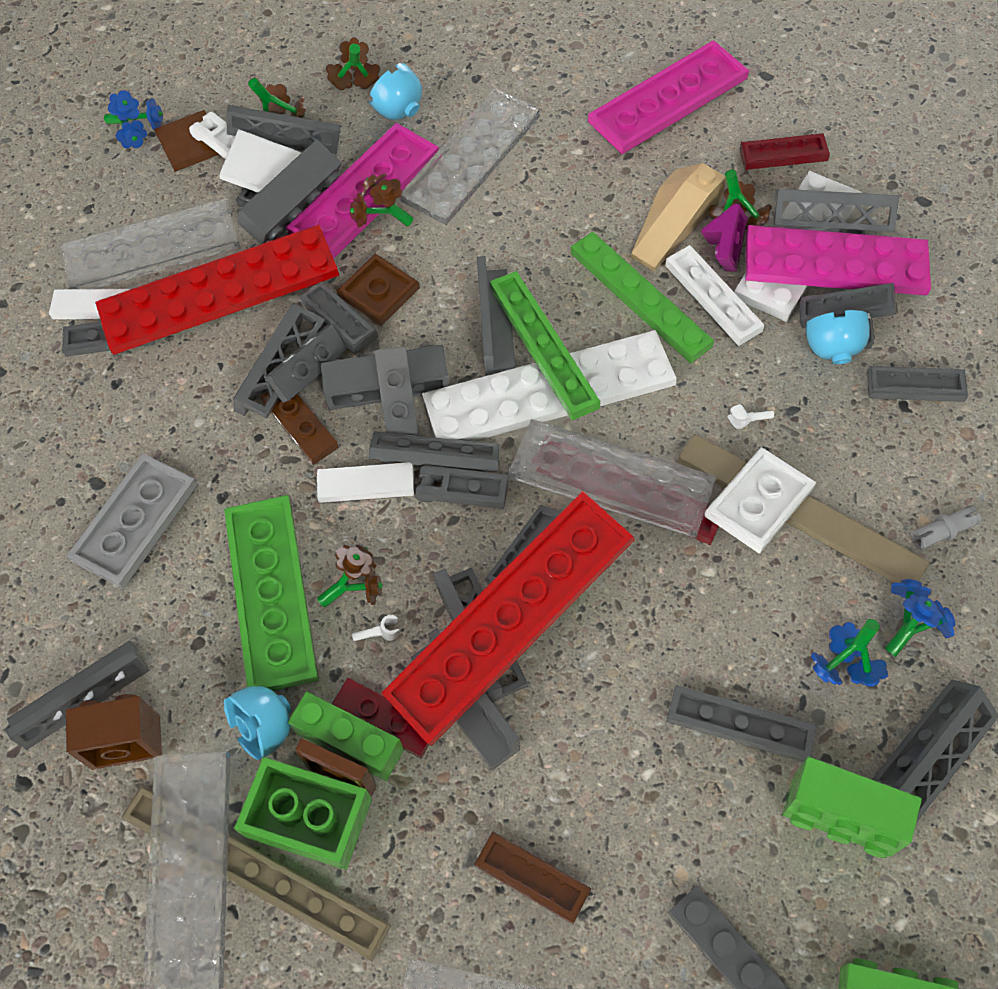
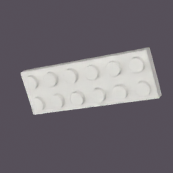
M812 171L808 172L798 190L862 193ZM790 202L783 212L781 219L793 220L802 210L795 202ZM801 202L805 208L812 204L808 202ZM818 203L809 211L816 221H824L832 214L825 203ZM842 204L831 205L837 210ZM848 205L839 213L845 222L849 219L856 207L855 205ZM804 215L801 219H799V220L810 221L809 218H808L806 215ZM834 217V218L831 219L829 222H840V221H839L836 217ZM775 225L778 228L841 232L842 230L837 228ZM744 275L734 293L745 304L787 322L808 286L745 281Z

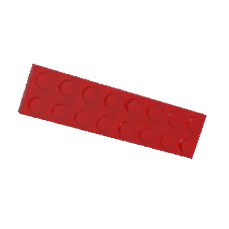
M320 224L101 299L96 301L95 304L109 350L115 355L340 275Z
M582 491L381 694L425 742L432 746L635 541L634 536Z

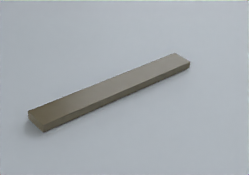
M696 434L688 442L677 461L679 464L723 488H726L748 463ZM810 496L805 498L786 521L789 525L894 583H901V580L904 579L920 581L930 561Z
M143 786L140 787L121 817L126 822L372 962L391 928L389 923Z

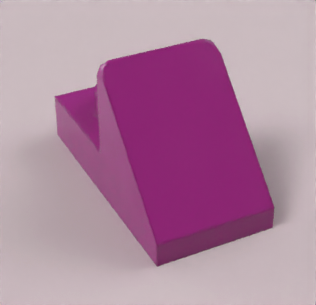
M733 204L701 230V234L711 245H716V259L725 271L737 272L748 220L740 204Z

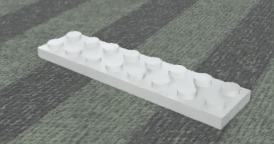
M656 330L570 353L601 401L600 406L676 385L677 378ZM536 363L422 393L426 411L436 438L477 441L568 415Z

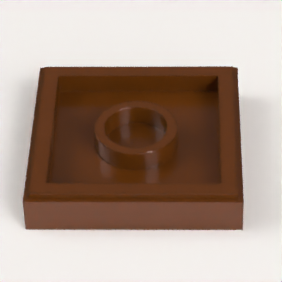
M205 110L154 129L174 172L219 155L202 140H196L189 130V127L195 122L200 123L203 121V116L206 115Z
M375 253L336 291L337 295L346 303L382 326L420 286L417 280Z
M303 738L300 739L295 750L308 770L367 789L372 797L377 785L367 768Z

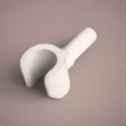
M739 404L732 407L730 410L732 414L727 416L736 429H742L751 421L774 418V412L747 413L744 407Z
M394 615L385 616L380 626L352 633L353 641L374 636H382L388 641L395 640L399 635L400 629L389 631L385 627L396 624L398 618Z

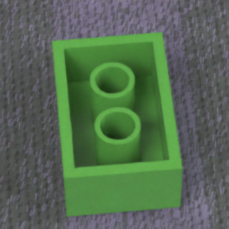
M807 756L793 776L782 816L790 818V823L796 827L805 830H812L814 827L827 832V837L835 842L849 844L851 841L864 846V851L872 856L887 858V855L892 857L912 842L922 798Z
M263 757L234 829L245 838L347 871L372 798L367 789Z

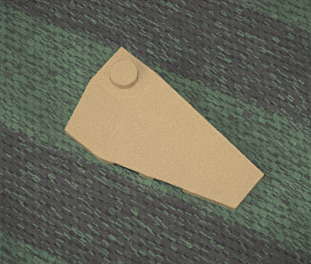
M704 163L676 169L659 187L631 257L655 271L710 213V206L717 205L722 200L726 181L725 175Z

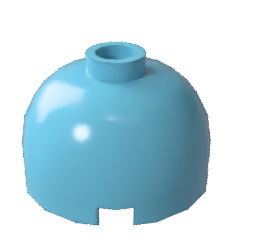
M405 63L395 65L399 70L391 73L389 70L386 71L370 92L373 100L369 101V104L379 114L390 120L403 119L407 116L412 117L420 108L419 102L422 97V85L417 75Z
M847 310L845 311V316L834 317V312L807 321L806 337L810 348L815 355L822 359L832 360L833 364L838 365L851 362V356L859 354L867 346L870 338L867 312Z
M251 686L234 692L224 700V712L230 728L238 727L243 736L237 738L238 742L255 760L272 754L283 744L289 734L290 725L288 721L290 719L289 714L291 713L290 704L283 695L278 696L274 691L263 686Z

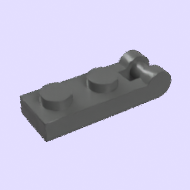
M430 465L421 467L419 474L421 485L417 487L415 498L421 502L440 501L504 509L509 483V475ZM442 481L441 487L433 486L434 482Z

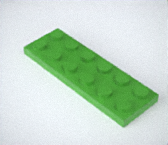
M286 495L225 508L247 687L263 686L276 691L319 681L292 505L289 496Z

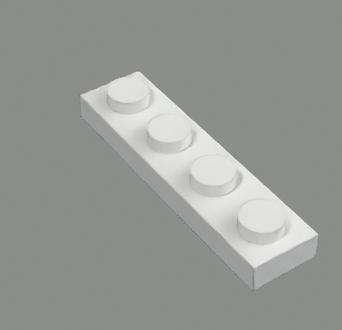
M690 245L666 258L665 266L738 346L763 332L764 324Z

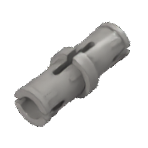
M969 505L949 516L946 514L940 515L935 518V522L911 531V539L913 542L920 539L921 542L915 544V546L919 550H923L941 540H952L957 536V533L979 525L981 523V516L979 513L971 516L970 514L977 509Z

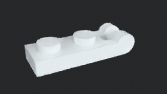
M209 112L203 116L202 122H195L189 127L190 133L196 140H202L226 159L235 136L227 135V123L215 113Z

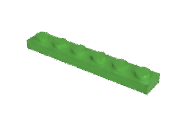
M593 231L571 246V255L653 330H656L690 364L713 347L714 340Z
M515 271L490 281V290L570 419L573 421L600 409L601 401L518 272Z

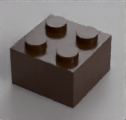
M122 694L115 697L114 701L103 703L99 701L82 702L79 704V707L66 709V752L91 770L162 757L160 716L142 698L134 694Z

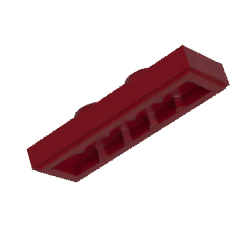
M824 133L741 142L739 149L745 170L825 162L829 160L830 156Z
M350 678L346 679L332 705L399 738L405 751L422 759L429 745L384 696Z

